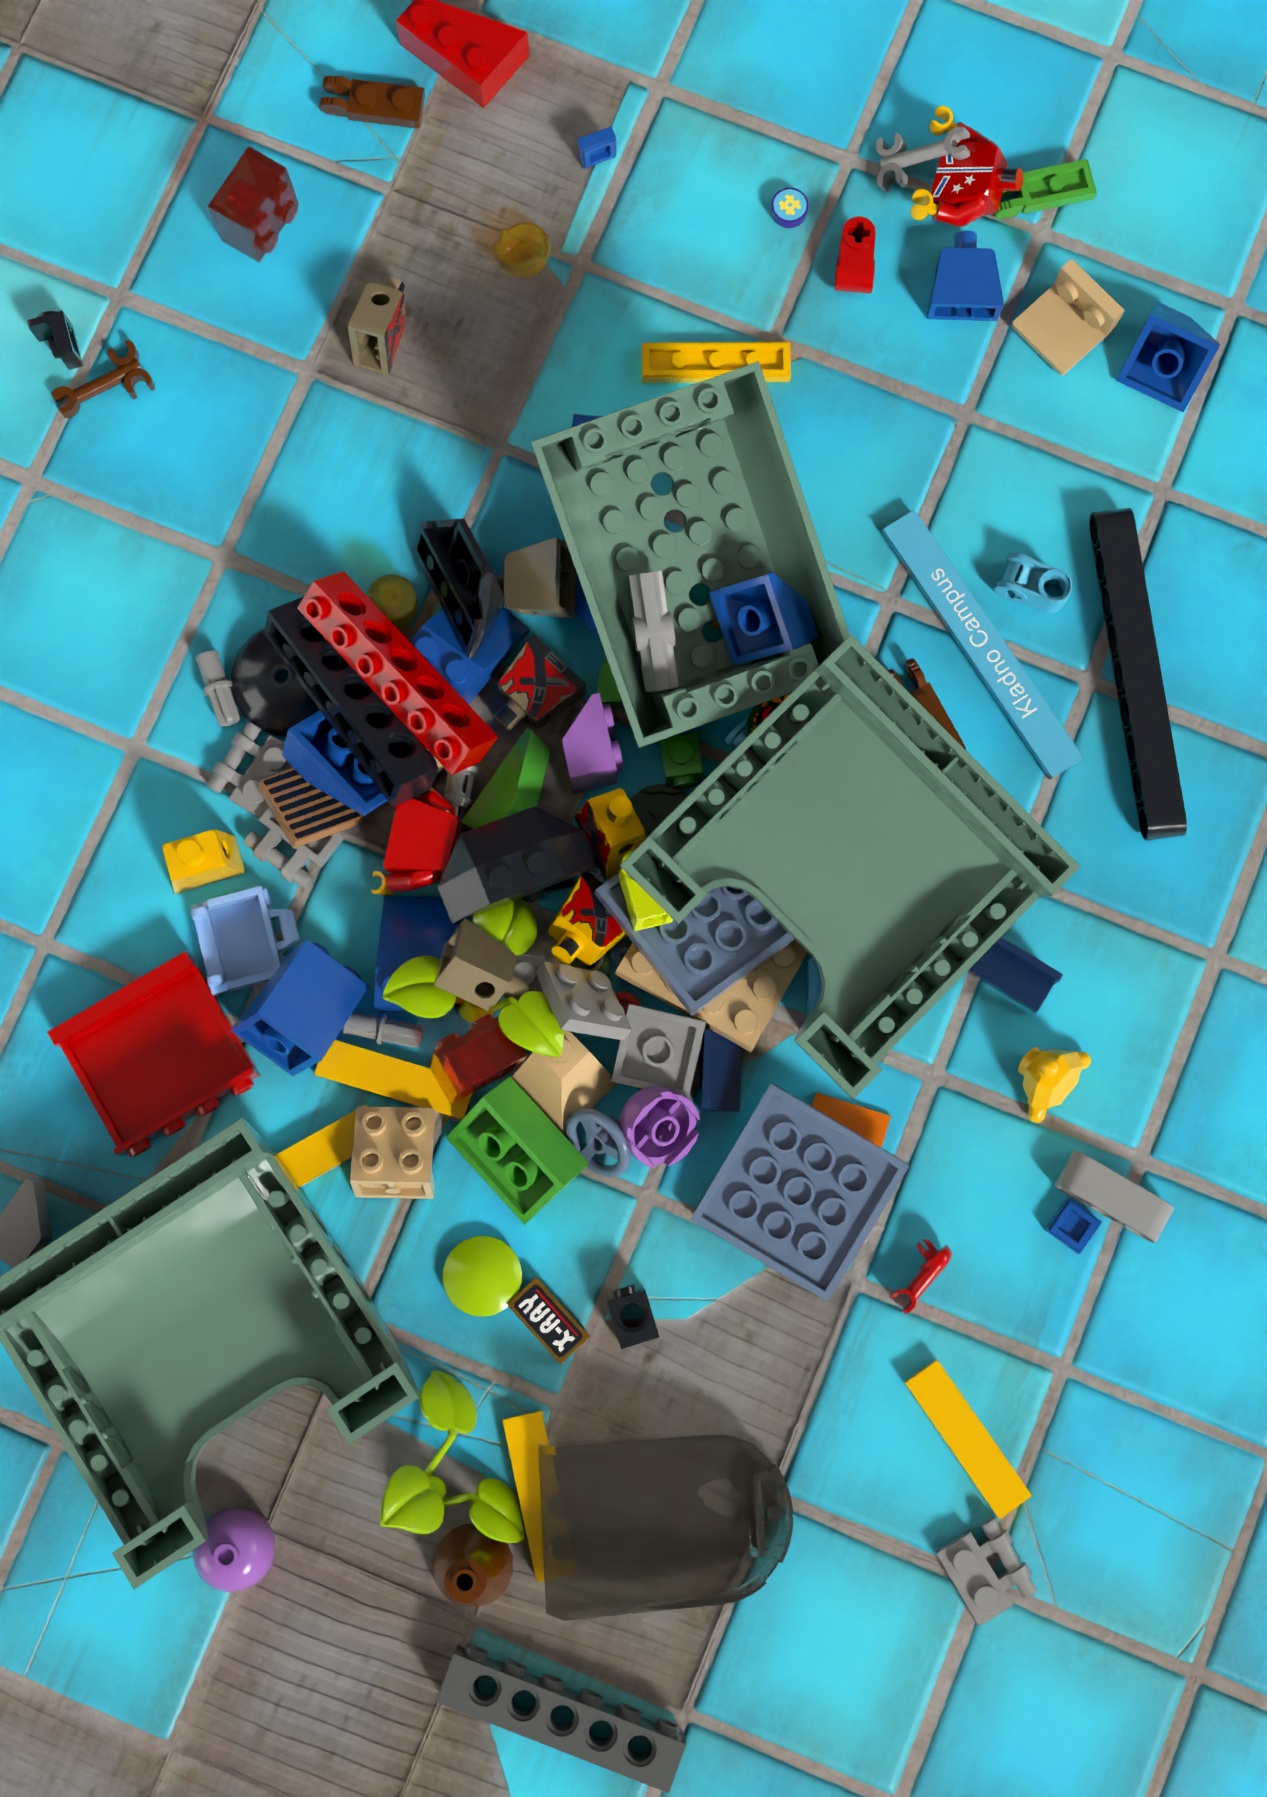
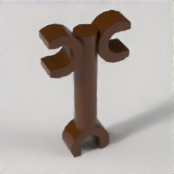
M125 341L129 353L124 358L117 357L112 348L108 350V356L114 366L117 367L116 369L73 390L69 387L61 386L51 392L56 402L65 398L70 399L68 405L59 409L64 418L75 416L79 412L80 403L123 382L126 391L133 399L138 398L134 386L139 381L146 382L151 391L155 389V383L150 374L142 370L138 363L139 353L132 341Z

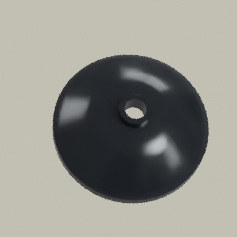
M265 628L253 634L236 655L231 673L232 693L239 710L249 722L264 732L286 737L289 728L318 712L320 709L264 636ZM287 670L288 679L283 683H279L277 681L278 672Z

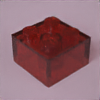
M248 146L207 207L222 241L255 261L260 262L265 253H270L276 246L278 234L284 225L291 223L295 218L299 203L287 168Z
M491 1013L473 1022L470 1025L472 1028L463 1036L459 1037L457 1032H454L436 1043L437 1047L433 1050L428 1066L450 1105L515 1071L521 1066L528 1055L523 1047L506 1037L499 1026L498 1017L494 1018Z

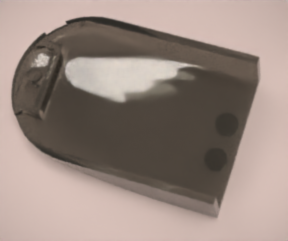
M721 1434L652 1436L538 1444L546 1614L563 1621L723 1605L742 1600L754 1594L767 1584L765 1581L773 1573L778 1563L783 1562L792 1537V1500L782 1473L776 1464H772L757 1449L758 1447L741 1438Z

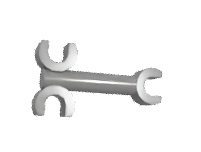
M955 127L949 131L945 140L907 151V142L899 133L895 134V144L889 150L888 144L882 138L877 139L876 150L882 157L880 160L882 169L877 175L879 188L884 193L889 192V181L895 176L896 182L902 188L906 187L908 176L901 169L903 167L949 154L956 160L968 158L970 156L969 149L965 145L956 146L959 141L970 138V133L964 127Z

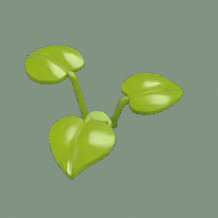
M521 898L475 915L472 919L474 925L511 950L516 956L527 952L532 947L537 936V921L534 912ZM419 956L408 960L392 974L386 984L382 998L397 1004L419 1017L439 1018L447 1014L452 1009L454 1003H457L460 1016L468 1022L476 1023L485 1019L486 1016H492L495 1011L502 1009L498 1016L499 1026L506 1037L512 1042L540 1055L560 1057L562 1054L565 1031L560 1029L543 992H525L519 1001L514 997H508L497 1002L492 1009L485 1010L434 985L440 959L432 956Z
M441 1371L430 1372L429 1377L423 1383L420 1390V1409L424 1418L432 1427L440 1431L448 1430L447 1438L424 1471L417 1466L404 1465L392 1474L382 1499L380 1526L399 1528L416 1534H429L438 1529L442 1524L446 1507L469 1501L473 1503L469 1511L470 1520L482 1534L504 1543H518L525 1539L526 1530L520 1502L514 1491L506 1483L498 1479L487 1478L478 1483L476 1494L468 1492L445 1498L446 1488L443 1481L431 1475L455 1440L456 1431L462 1434H469L474 1430L477 1422V1410L472 1396L457 1379Z

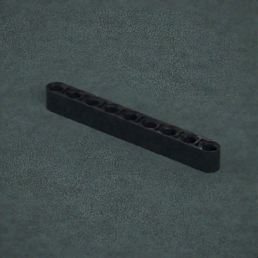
M1131 508L1093 512L1089 520L1090 537L1140 832L1145 841L1185 836L1187 830L1186 812L1134 513Z

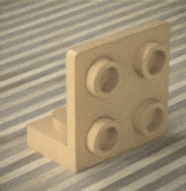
M1071 258L1061 267L1054 284L1013 321L1012 328L1059 375L1063 376L1116 328L1125 310Z
M365 1106L356 1108L350 1183L355 1198L434 1199L435 1183L432 1174L435 1110L433 1108Z

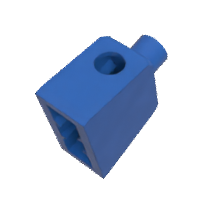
M969 230L959 231L954 237V247L941 249L927 319L997 321L1003 308V295L995 251L987 248H977V234Z

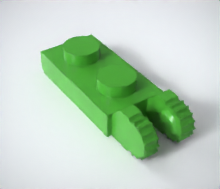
M1088 159L1023 172L1022 188L1020 191H1017L1019 198L1001 202L998 210L994 213V217L996 219L1010 218L1021 212L1027 214L1095 199L1097 191ZM1003 191L1001 197L1009 196L1016 191Z

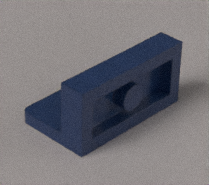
M1002 937L984 953L968 972L1034 1013L1038 1012L1053 985L1058 983L1063 976L1059 971Z
M705 1029L703 1033L700 1110L740 1112L742 1047L713 1032V1029Z

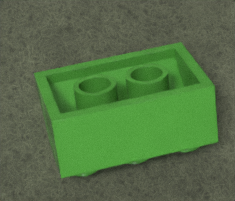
M508 1077L483 1096L446 1137L524 1225L590 1164L511 1077Z

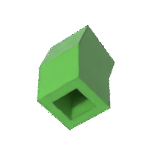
M605 656L598 676L597 693H600L602 704L610 703V707H622V700L607 657Z

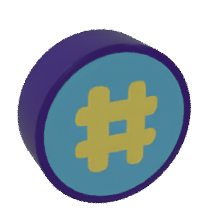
M784 188L778 191L773 197L771 205L773 220L785 228H794L804 222L808 212V200L805 194L796 188Z

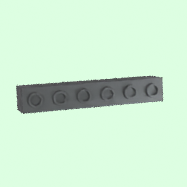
M466 1644L465 1648L457 1645L437 1697V1703L667 1793L670 1792L686 1746V1737L684 1733L680 1732L681 1727L662 1718H658L656 1723L641 1717L642 1712L639 1709L627 1704L619 1703L618 1708L604 1703L602 1695L589 1689L581 1688L578 1693L565 1688V1682L556 1676L543 1673L541 1678L527 1673V1667L517 1661L504 1659L503 1663L488 1658L489 1652L479 1646ZM482 1675L491 1676L497 1683V1689L492 1693H483L477 1688L475 1680ZM521 1690H527L534 1695L536 1703L530 1708H521L515 1703L514 1694ZM559 1705L568 1706L574 1712V1718L568 1723H559L553 1718L552 1710ZM599 1720L608 1722L613 1728L612 1733L606 1738L594 1736L590 1731V1727L594 1722ZM638 1735L647 1737L651 1742V1747L644 1753L634 1752L628 1745L633 1737Z

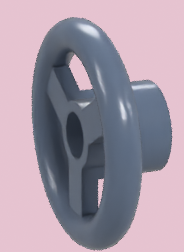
M591 1108L577 1109L568 1116L565 1123V1137L590 1163L586 1167L587 1169L605 1177L619 1176L627 1170L631 1161V1152L617 1119ZM580 1121L587 1133V1146L585 1148L579 1142L576 1132L577 1124ZM596 1153H605L617 1159L618 1162L614 1165H605L592 1157Z

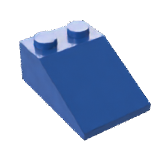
M502 608L495 627L476 657L468 658L445 612L441 609L418 630L410 642L469 705L530 632V628Z
M320 710L288 729L282 756L307 783L363 816L388 801Z
M384 896L374 994V1008L379 1012H408L397 1004L382 998L388 980L402 964L410 959L419 956H432L440 959L444 945L460 925L461 921L455 924L451 923L441 897ZM454 1003L452 1009L448 1012L449 1014H457V1003Z

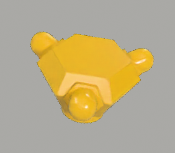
M1034 1047L1023 1057L1019 1064L1018 1072L1024 1076L1022 1086L1028 1098V1118L1034 1123L1043 1121L1047 1109L1060 1105L1078 1083L1081 1070L1087 1068L1091 1063V1057L1088 1053L1060 1049L1042 1051L1038 1047Z

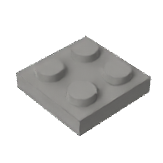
M545 961L535 971L561 1030L618 1040H625L632 1031L624 1009L620 1005L606 973Z
M629 1003L626 1017L632 1031L625 1040H620L611 1081L642 1089L651 1086L670 1087L689 1099L706 1021Z

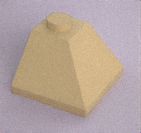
M565 1031L563 1051L560 1057H550L533 1052L511 1077L564 1136L566 1120L573 1111L580 1108L592 1109L617 1084L611 1081L612 1075L570 1031Z

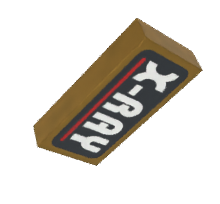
M537 1277L507 1304L559 1364L564 1362L590 1337Z

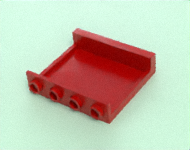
M185 951L47 1032L54 1046L62 1048L116 1145V1148L113 1149L115 1155L126 1156L129 1154L130 1158L144 1153L152 1147L149 1141L161 1134L165 1138L176 1134L186 1127L184 1122L186 1119L197 1113L199 1117H203L221 1106L218 1100L230 1093L236 1097L247 1092L255 1086L252 1080L261 1076L241 1039L230 1031L233 1025L217 997L212 995L207 980L194 957Z

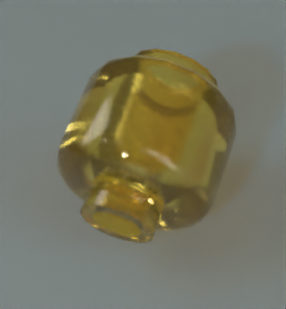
M386 574L377 578L367 592L369 599L397 629L407 626L414 620L418 612V599L413 585L406 578L397 574Z

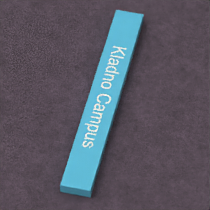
M915 509L883 528V536L1049 780L1080 762L1084 758Z

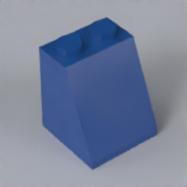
M306 939L289 953L230 1031L291 1076H295L323 1059L369 988V985L361 980L360 975L354 969L342 966L330 957V953L325 947Z

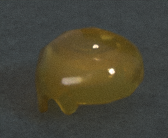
M518 222L508 229H502L498 243L492 245L501 268L513 277L519 278L537 275L547 264L552 248L546 231L533 222Z

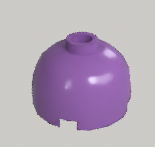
M651 1086L637 1091L627 1100L621 1110L619 1127L625 1135L631 1155L646 1166L656 1168L654 1165L663 1163L667 1166L673 1165L689 1153L698 1137V1132L695 1131L696 1118L699 1121L700 1118L694 1103L678 1091L665 1086Z
M239 1507L225 1508L206 1520L208 1540L192 1550L194 1566L201 1579L213 1589L224 1592L247 1590L260 1582L272 1567L275 1558V1533L267 1519L255 1510Z

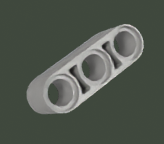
M1077 1151L1072 1152L1054 1185L1065 1194L1141 1238L1155 1244L1175 1209L1171 1204Z

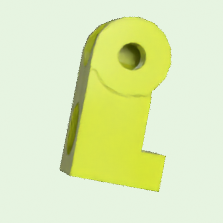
M633 849V850L627 852V853L624 855V857H623V859H622V862H623L635 849ZM620 868L619 881L634 931L672 923L673 919Z

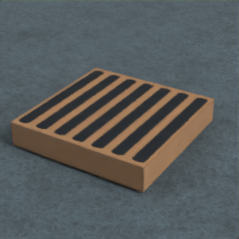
M294 768L259 780L258 789L293 849L360 825L363 822V815L307 783Z

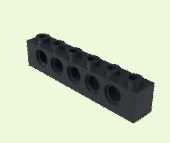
M303 597L269 610L264 636L391 806L395 807L430 790L439 769L435 757L430 751L424 749L407 726L297 609Z

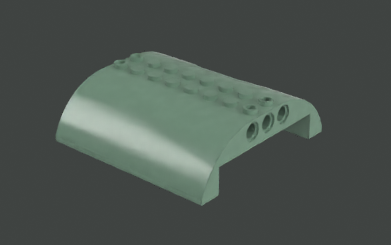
M852 634L778 705L620 865L677 924L711 890L725 886L741 889L753 897L810 954L818 966L822 981L820 998L814 1010L801 1026L794 1041L851 1099H854L882 1071L877 1063L1039 897L1054 895L1081 867Z
M244 1118L239 1119L0 1276V1341L124 1544L112 1554L133 1589H136L208 1540L205 1515L195 1482L197 1461L203 1448L217 1434L260 1405L292 1386H311L323 1392L331 1402L332 1406L326 1410L349 1445L420 1397L404 1356L360 1280L295 1180L271 1148Z

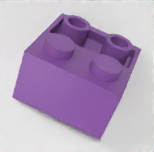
M600 693L591 695L562 739L573 794L617 784V773L623 771V761L618 740L610 741V736L615 735L610 703L602 704Z

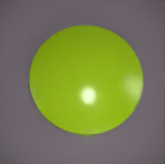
M489 1236L472 1237L458 1244L447 1257L443 1268V1285L450 1301L461 1311L480 1317L491 1316L508 1307L507 1304L518 1294L523 1278L521 1265L515 1252L503 1241Z

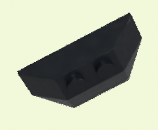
M464 518L420 522L412 551L467 657L475 658L495 627L499 613L504 607L505 598L503 590L499 587L489 563Z
M533 806L460 834L438 885V890L452 924H455L464 918L468 919L595 870L599 866L584 830Z

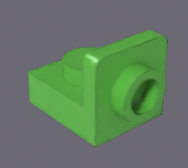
M698 732L673 735L659 740L666 785L674 784V788L682 789L696 786L698 780H703L704 767L701 761Z

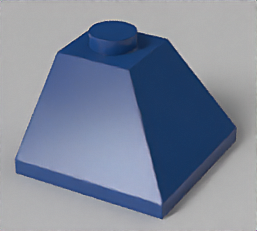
M1156 301L1116 381L1184 413L1219 349L1220 343L1190 316Z
M773 572L709 592L733 666L793 650L819 637L807 600Z

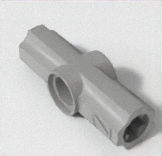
M662 570L628 575L634 617H631L633 638L636 651L640 654L645 692L679 687L673 646L676 645L671 612L667 610Z

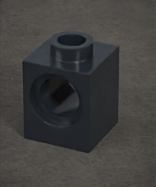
M633 1284L612 1291L614 1299L608 1300L607 1304L621 1349L660 1337L645 1289L637 1291L636 1285ZM634 1303L643 1309L644 1318L640 1324L628 1326L622 1321L620 1312L627 1304Z

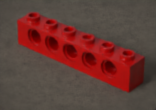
M344 571L313 581L297 609L451 775L479 763L498 738L496 733Z

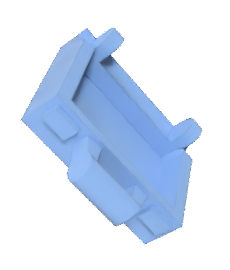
M262 886L190 905L191 916L195 923L206 968L207 983L214 996L267 983L285 960L281 952L300 940L293 911L270 909L269 905L272 904L269 892ZM276 918L279 919L284 939L279 942L273 919Z

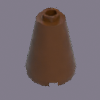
M464 1524L454 1528L442 1538L435 1550L432 1562L434 1580L441 1593L448 1600L459 1606L476 1608L488 1605L503 1594L511 1580L513 1556L508 1543L496 1541L485 1536L474 1524Z

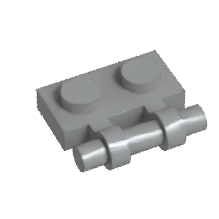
M248 722L242 732H237L231 740L233 746L222 763L219 761L216 763L212 770L215 774L207 786L219 794L227 782L236 786L229 800L260 819L269 806L258 789L259 780L293 769V767L282 756L285 743L269 735L264 745L260 747L254 743V740L261 729ZM247 753L255 759L244 776H242L235 770Z
M268 807L259 821L270 829L264 838H261L252 831L245 838L244 844L254 851L253 856L261 862L267 861L281 871L280 876L287 882L292 883L294 881L300 887L306 889L314 877L303 869L304 865L308 860H311L318 867L322 868L345 838L338 832L295 848L297 850L296 853L289 859L276 849L282 839L289 845L291 844Z
M995 1517L981 1524L988 1538L979 1544L968 1530L935 1550L937 1557L978 1626L1013 1606L1005 1591L1010 1587L1016 1585L1023 1598H1028L1037 1592L1030 1578L1032 1575L1031 1570L1026 1562L1021 1563L1011 1546L1013 1542L1011 1536L1006 1529H1001ZM993 1553L998 1554L1007 1571L996 1576L986 1559Z

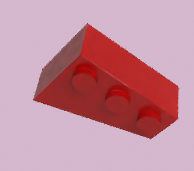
M414 0L396 20L400 45L483 108L530 56L528 34L526 31L436 0Z

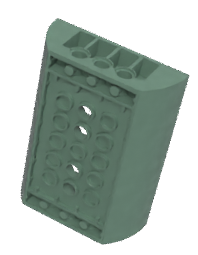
M759 361L531 442L639 748L793 692L850 636ZM664 473L670 477L672 488L667 495H658L651 488V480L655 474ZM670 510H677L684 516L685 524L679 532H670L664 525V517ZM662 570L667 610L671 612L676 645L673 646L679 687L645 692L640 654L636 651L633 638L631 617H634L628 575ZM773 572L807 600L819 637L793 650L733 666L723 633L715 642H708L702 636V627L707 621L716 620L718 622L711 598L709 597L706 604L697 606L690 600V589L695 584L701 583L711 592Z

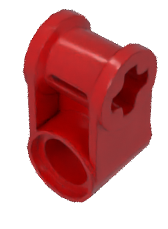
M853 217L844 224L839 245V257L836 264L834 291L872 293L875 271L874 248L876 231L873 223L865 217ZM854 237L860 238V243H856Z

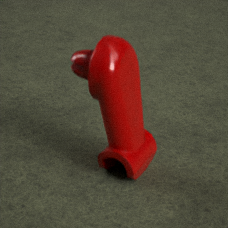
M922 1239L929 1248L925 1250L918 1242V1251L926 1261L920 1266L921 1270L906 1288H898L889 1295L891 1299H894L900 1294H908L910 1301L901 1310L903 1314L913 1311L917 1299L951 1260L952 1252L947 1245L938 1250L931 1241Z

